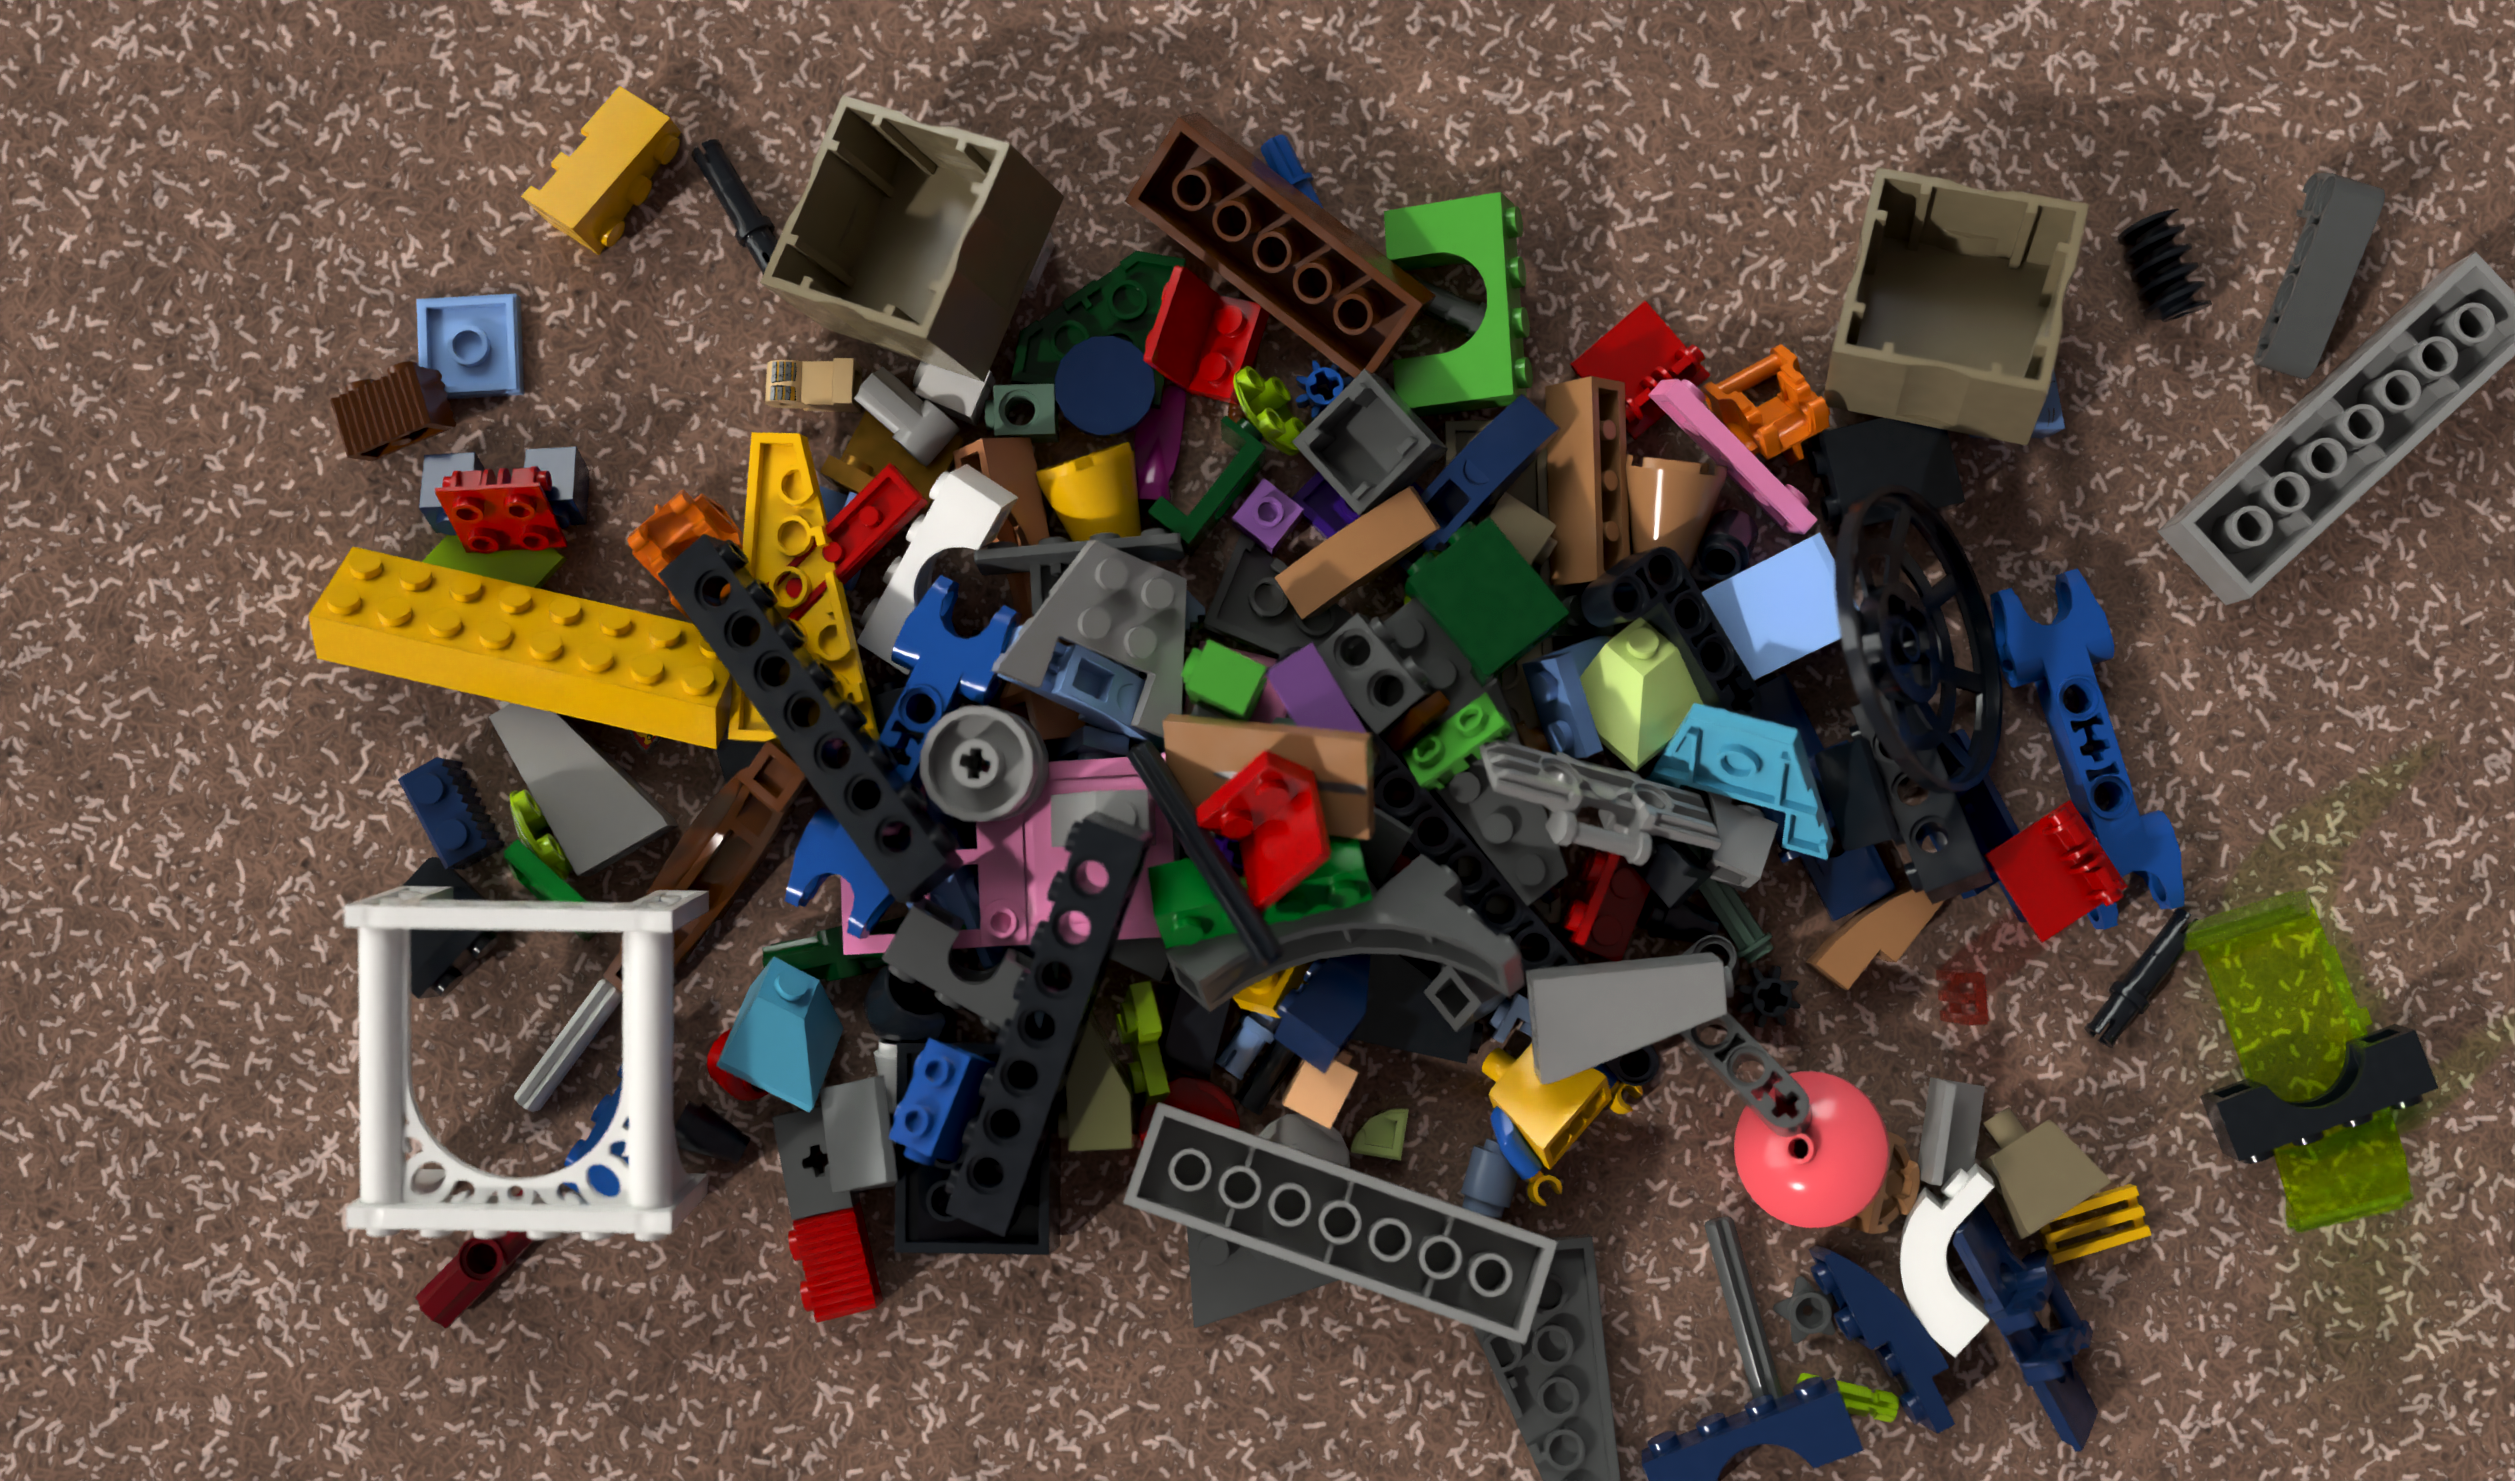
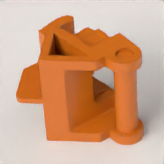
M1782 344L1770 349L1769 356L1721 382L1714 384L1710 381L1700 387V390L1706 397L1705 401L1710 410L1755 457L1762 454L1769 460L1783 453L1791 466L1804 458L1801 442L1830 427L1829 415L1831 413L1826 401L1822 396H1817L1811 390L1810 385L1801 374L1798 357ZM1777 374L1781 392L1771 400L1756 407L1742 393Z
M682 489L665 505L656 504L654 506L655 513L629 534L627 542L633 549L632 554L668 590L670 602L692 622L658 573L703 534L722 541L730 539L741 550L743 549L744 534L722 505L702 493L693 499ZM729 583L723 587L720 601L731 593Z

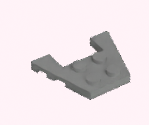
M1088 541L1049 591L1050 596L1033 618H1028L1018 631L1019 636L1005 654H1001L994 662L991 671L1031 687L1041 688L1058 638L1072 644H1078L1099 655L1147 674L1131 726L1164 738L1163 720L1169 714L1182 715L1183 677L1181 674L1184 668L1187 579L1099 541Z

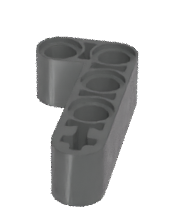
M2315 173L2303 187L2302 192L2306 193V198L2302 210L2297 209L2296 215L2307 220L2261 331L2253 358L2255 365L2303 380L2312 375L2321 359L2385 199L2384 189L2334 173Z
M1704 936L1682 954L1708 952L1722 954L1729 958L1727 966L1730 967L1733 986L1739 979L1741 968L1736 949L1723 936ZM1728 1012L1725 1015L1678 1033L1771 1131L1787 1138L1804 1133L1808 1129L1812 1120V1110L1808 1095L1804 1089ZM1712 1024L1722 1025L1728 1030L1725 1039L1716 1045H1708L1700 1040L1701 1032ZM1755 1061L1764 1066V1073L1759 1080L1746 1083L1736 1077L1737 1069L1744 1062ZM1773 1087L1776 1095L1785 1104L1791 1105L1796 1101L1795 1107L1798 1115L1792 1119L1786 1114L1777 1118L1779 1112L1776 1103L1768 1095Z

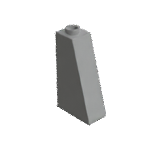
M505 701L499 703L502 709L488 716L577 876L591 877L678 827L674 817L569 716Z
M1708 952L1526 970L1535 1074L1541 1084L1554 1083L1727 1014L1726 998L1733 997V978L1730 967L1723 966L1721 959L1714 953Z

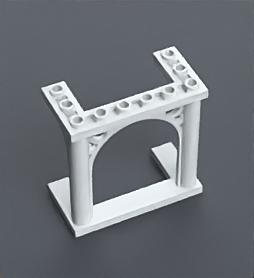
M400 886L344 905V927H359L360 1198L346 1207V1228L366 1229L367 1235L375 1237L395 1235L400 1233V1229L420 1230V1235L423 1237H444L453 1234L454 1230H474V1236L477 1238H497L506 1235L507 1231H527V1237L532 1239L555 1238L560 1236L561 1232H581V1238L587 1240L608 1239L613 1237L614 1233H634V1238L637 1240L655 1241L664 1239L668 1234H671L705 1198L708 1192V1174L685 1172L680 1161L675 1138L673 1119V931L709 911V891L656 890L632 903L453 900V887ZM410 928L623 932L622 1092L615 1117L609 1129L587 1155L574 1164L547 1175L523 1178L504 1177L479 1170L463 1162L447 1150L433 1135L419 1111L412 1086ZM405 1117L409 1123L407 1125L405 1124ZM628 1117L629 1127L624 1125ZM408 1137L415 1138L421 1142L422 1151L406 1162L405 1153L413 1150L409 1144ZM614 1142H626V1148L622 1156H629V1165L623 1158L611 1153V1146ZM428 1162H438L444 1169L419 1168ZM601 1164L616 1174L620 1182V1192L617 1196H605L593 1187L589 1179V1169L592 1165ZM459 1180L471 1182L475 1189L473 1195H469V1190L462 1191L457 1195H450ZM561 1183H575L582 1197L574 1192H568L564 1197L559 1189ZM511 1187H521L524 1193L523 1196H512Z

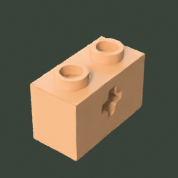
M1344 1049L1325 1074L1301 1058L1282 1095L1283 1105L1330 1129L1359 1073L1355 1065L1350 1063L1353 1058L1350 1055L1351 1053Z

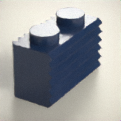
M436 757L401 776L398 781L444 868L464 870L503 849L505 841L498 840L500 832L494 831L496 824L489 822L491 815L484 813L486 806L480 804L482 797L475 796L477 788L470 787L472 780L466 778L468 771L461 769L463 762Z

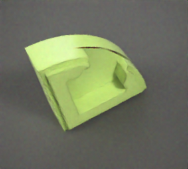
M1387 1109L1383 1113L1376 1116L1373 1115L1372 1118L1370 1117L1365 1125L1356 1132L1350 1152L1401 1160L1409 1109Z

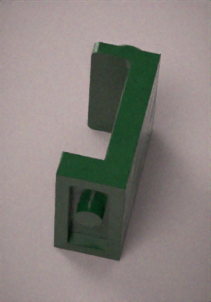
M1487 517L1477 526L1472 521H1469L1460 527L1448 539L1451 546L1437 557L1432 552H1429L1417 560L1407 571L1411 577L1407 579L1404 590L1410 599L1416 597L1472 664L1469 672L1482 688L1563 626L1569 615V611L1490 517Z

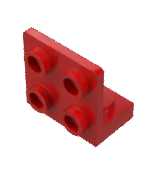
M1176 265L1173 268L1170 280L1164 286L1162 304L1154 327L1146 338L1143 360L1187 393L1239 405L1233 382L1234 374L1246 366L1252 367L1270 313L1256 302L1219 295L1189 269Z
M1266 749L1196 808L1198 826L1239 842L1248 895L1259 912L1266 910L1328 860L1331 855L1314 771Z
M1598 849L1594 854L1591 852L1587 853L1577 880L1584 882L1578 899L1575 901L1572 899L1568 900L1558 927L1565 930L1563 939L1567 943L1616 962L1621 961L1651 887L1622 855Z

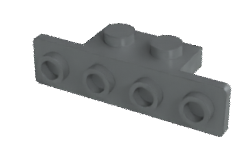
M1164 528L1148 529L1141 532V536L1120 538V535L1115 533H1098L1090 536L1088 540L1099 541L1146 562L1185 558L1181 534L1172 533ZM1049 537L1041 539L1038 545L1018 546L1016 543L1008 541L994 542L989 544L987 549L975 550L974 562L981 575L984 576L1030 572L1032 615L1034 616L1050 596L1049 591L1088 541L1069 542L1066 538Z

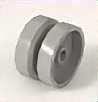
M965 706L944 715L928 732L920 752V776L928 796L944 813L963 821H1006L1025 813L1041 796L1049 776V754L1041 734L1026 718L1000 708ZM983 759L990 761L988 772L982 770L981 763Z

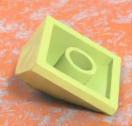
M1641 617L1608 641L1580 676L1600 742L1634 772L1667 746L1694 703L1704 705L1679 649Z

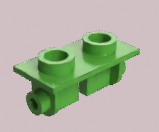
M1485 692L1404 751L1402 755L1422 789L1425 787L1430 792L1435 787H1438L1442 790L1445 784L1451 781L1456 774L1470 767L1465 757L1472 753L1480 760L1482 758L1480 746L1495 740L1508 742L1507 735L1513 732L1514 729L1502 713H1499L1490 696Z

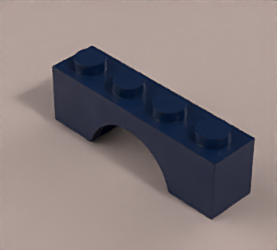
M1817 1376L1799 1382L1793 1387V1393L1778 1399H1774L1773 1395L1760 1396L1746 1403L1744 1406L1745 1411L1726 1417L1724 1413L1712 1414L1699 1420L1694 1430L1678 1436L1676 1431H1668L1651 1438L1647 1442L1648 1448L1642 1450V1466L1649 1481H1717L1722 1468L1731 1457L1741 1450L1754 1445L1771 1444L1788 1448L1803 1457L1814 1469L1864 1451L1835 1377L1824 1381L1822 1377Z

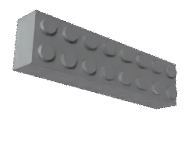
M2477 252L2446 267L2157 532L2225 605L2251 598L2515 356V292Z
M1162 1102L1157 1103L1123 1204L1522 1344L1526 1343L1558 1243L1549 1237Z

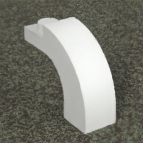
M1976 1163L1968 1172H1965L1962 1168L1958 1169L1941 1188V1192L1946 1195L1942 1200L1927 1187H1924L1917 1196L1910 1213L1907 1214L1901 1235V1276L1907 1300L1915 1316L1929 1335L1954 1358L1990 1321V1317L1983 1306L1984 1304L1956 1279L1946 1259L1947 1246L1955 1229L1994 1188L1992 1176Z

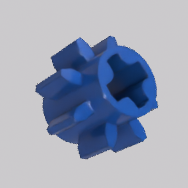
M1316 360L1312 361L1313 372L1308 378L1304 376L1296 377L1297 386L1306 390L1305 394L1299 395L1295 399L1297 408H1305L1310 405L1312 421L1355 379L1352 376L1342 379L1340 367L1335 363L1332 364L1331 368H1320ZM1326 383L1330 390H1333L1334 398L1326 401L1321 394H1318V386Z

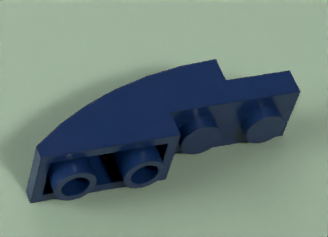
M1521 394L1491 421L1420 495L1441 529L1399 559L1397 563L1407 572L1417 560L1423 557L1425 551L1438 550L1443 552L1451 545L1448 542L1450 536L1467 522L1472 521L1474 523L1489 505H1495L1561 428L1529 398Z
M1815 1245L1808 1249L1816 1263L1811 1266V1272L1816 1283L1826 1295L1831 1293L1839 1311L1834 1313V1317L1840 1330L1849 1341L1855 1340L1871 1350L1880 1346V1348L1875 1350L1876 1356L1885 1372L1891 1378L1896 1376L1904 1394L1899 1396V1401L1909 1419L1914 1424L1920 1423L1937 1434L1955 1425L1932 1379L1933 1376L1948 1369L1949 1366L1919 1319L1897 1295L1879 1279L1856 1263L1820 1245Z

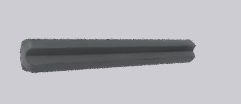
M1728 1216L1713 1218L1705 1222V1230L1752 1397L1755 1399L1764 1395H1773L1774 1399H1778L1783 1396L1734 1220Z

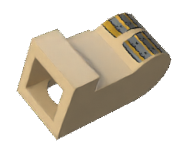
M833 358V361H770L767 363L765 404L775 408L804 409V411L860 413L861 405L854 398L862 385V367L854 358Z

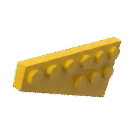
M751 432L742 549L749 560L745 568L754 580L758 578L765 584L769 582V588L778 599L774 607L784 620L796 607L805 602L814 589L824 580L826 581L827 589L822 593L824 596L799 621L791 618L788 619L792 620L805 634L808 642L803 646L814 660L818 658L823 661L834 673L837 683L833 686L843 700H851L863 712L867 719V724L863 727L874 741L879 740L843 584L838 581L836 572H834L838 565L835 562L826 561L822 555L823 547L829 546V542H832V539L826 533L828 521L808 437L800 433ZM814 539H816L817 547L797 568L787 566L795 557L807 553L812 547ZM791 573L779 586H777L779 579L783 575ZM792 578H800L802 581V592L797 599L790 597L786 593V584ZM756 623L750 630L749 641L751 645L760 636L759 623ZM788 662L782 665L778 673V680L781 686L786 683L790 676ZM733 678L728 739L767 742V740L775 738L774 732ZM818 702L814 703L808 711L810 726L815 725L820 717ZM846 742L842 746H849V744Z

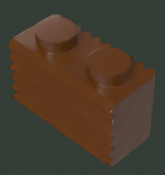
M402 362L390 366L387 369L388 376L381 377L380 380L363 379L352 382L345 387L347 394H340L339 397L331 398L330 401L347 458L374 461L455 428L456 422L452 418L454 413L450 410L451 404L447 400L448 394L444 390L445 384L441 381V373L438 370L420 367L417 362Z

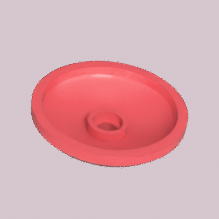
M1815 1071L1790 1073L1789 1075L1808 1095L1812 1110L1811 1124L1804 1133L1787 1138L1782 1137L1771 1131L1746 1105L1739 1118L1734 1140V1155L1739 1176L1752 1199L1768 1214L1780 1221L1804 1228H1823L1844 1223L1864 1211L1872 1203L1883 1186L1890 1159V1145L1886 1126L1879 1111L1869 1097L1845 1079ZM1773 1087L1768 1095L1776 1103L1779 1112L1777 1118L1784 1114L1792 1119L1798 1115L1795 1107L1796 1101L1791 1105L1785 1104L1776 1095ZM1799 1139H1804L1809 1147L1808 1154L1802 1159L1798 1158L1794 1152V1145Z

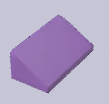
M1313 642L1267 669V678L1296 726L1367 733Z

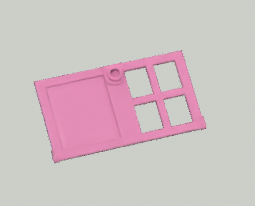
M1161 753V756L1166 762L1165 753ZM1128 757L1049 762V776L1042 794L1025 813L1006 821H976L977 849L955 851L965 864L963 866L978 865L980 929L960 930L953 943V949L1030 945L1038 923L1041 920L1047 921L1052 909L1053 902L1047 900L1051 882L1058 870L1065 871L1071 854L1065 851L1064 847H1051V795L1088 791L1148 790ZM990 765L981 766L984 772H988L990 769ZM923 783L920 791L926 798V788ZM1156 802V845L1150 846L1117 940L1162 937L1154 918L1147 868L1174 862L1175 855L1173 829ZM910 829V842H912V831H911V829ZM1088 861L1086 866L1088 879L1097 886H1106L1108 874L1104 866L1096 861ZM841 876L843 955L885 953L895 934L869 935L867 938L859 939L847 933L848 920L852 912L855 896L850 883ZM930 893L925 896L928 900H930ZM1071 911L1069 914V924L1072 930L1079 935H1089L1090 923L1087 917L1080 912Z

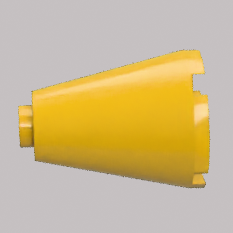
M1129 442L1104 448L1035 472L1038 485L1073 542L1088 541L1090 536L1098 533H1115L1120 535V538L1141 536L1134 451H1132Z

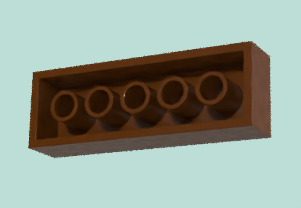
M1198 112L1177 118L1125 200L1126 203L1353 378H1356L1364 369L1380 375L1436 297L1430 290Z

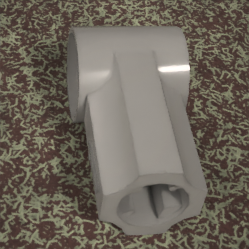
M883 366L878 371L870 374L862 383L854 398L857 403L894 434L892 438L926 468L960 430L934 404L927 399L923 402Z

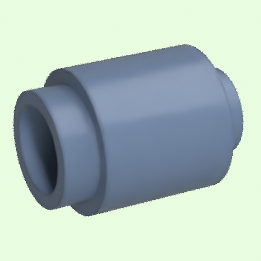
M1486 1138L1484 1147L1473 1145L1461 1193L1465 1195L1462 1204L1463 1208L1501 1219L1504 1208H1510L1519 1175L1501 1152L1497 1140Z

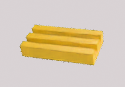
M2128 1184L2094 1194L2053 1221L2125 1200L2127 1206L2125 1209L2052 1231L2049 1223L2039 1229L2044 1248L2049 1250L2054 1259L2053 1264L2055 1265L2151 1236L2149 1225H2146L2143 1216H2146L2143 1206L2139 1205L2137 1196H2139L2137 1187ZM2131 1220L2133 1225L2058 1249L2055 1244L2059 1241Z

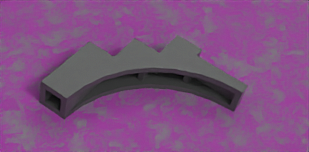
M1423 854L1379 890L1369 880L1373 898L1371 901L1358 903L1349 908H1337L1303 916L1294 921L1269 924L1284 948V954L1279 960L1267 967H1261L1255 962L1238 933L1201 940L1192 945L1175 946L1166 952L1177 984L1209 1012L1244 988L1279 971L1318 959L1360 953L1401 954L1441 962L1477 976L1508 997L1525 983L1520 962L1522 955L1516 944L1506 935L1499 934L1497 936L1486 928L1479 916L1471 908L1463 905L1460 892L1462 884L1458 876L1448 866L1443 864L1437 866Z

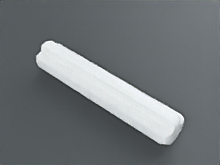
M606 979L599 980L515 1093L514 1099L520 1106L531 1112L538 1111L543 1107L623 999L621 991Z

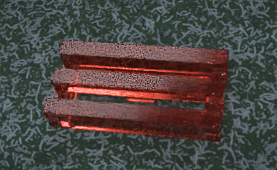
M1962 969L1936 970L1937 980L1947 981L1948 987L1947 990H1938V1000L1949 1002L1950 1009L1939 1010L1940 1021L1967 1026L1987 1025L1989 1015L1985 974L1981 971ZM1959 983H1973L1974 993L1960 991ZM1961 1004H1975V1011L1961 1009Z

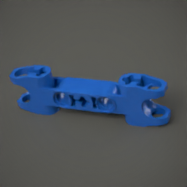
M2078 568L2056 575L2055 591L2058 598V613L2049 625H2041L2030 619L2019 597L2012 588L1991 594L1990 602L1995 643L2003 676L2013 688L2035 683L2072 803L2121 877L2131 872L2141 876L2161 910H2172L2185 906L2181 851L2175 832L2163 811L2156 810L2139 815L2127 770L2092 665L2111 660L2114 657L2115 651L2113 637L2105 612L2096 601ZM2067 688L2075 691L2079 697V706L2075 713L2070 712L2063 703V694ZM2087 721L2088 726L2072 729L2071 723ZM2087 742H2092L2094 751L2083 756L2080 752V746L2085 745ZM2099 784L2104 786L2109 793L2110 801L2105 810H2101L2094 801V792ZM2116 902L2108 906L2102 903L2087 913L2095 929H2107L2118 925L2117 918L2119 913Z
M942 575L938 577L917 607L908 615L894 644L891 654L892 662L912 671L879 738L895 757L899 748L906 749L905 753L912 757L908 766L902 765V761L896 757L898 764L894 768L904 782H912L919 790L923 785L920 776V752L928 732L944 715L958 710L964 697L982 706H987L992 701L1003 681V678L997 676L998 673L991 671L993 664L1001 654H1005L1013 628L1019 626L1022 616L1021 613L1003 605L980 635L969 639L961 638L955 632L952 623L953 609L958 598L960 584ZM930 696L935 702V715L931 721L922 724L917 717V706L922 699ZM909 729L924 733L925 735L920 740L915 739L914 735L905 734V731ZM877 783L870 788L867 796L871 809L873 797L881 791ZM824 807L820 808L810 820L796 848L784 901L796 907H805L814 898L819 887L829 876L841 875L850 883L855 896L852 912L848 920L847 933L859 939L867 938L896 899L834 814ZM899 845L903 851L906 850V848Z

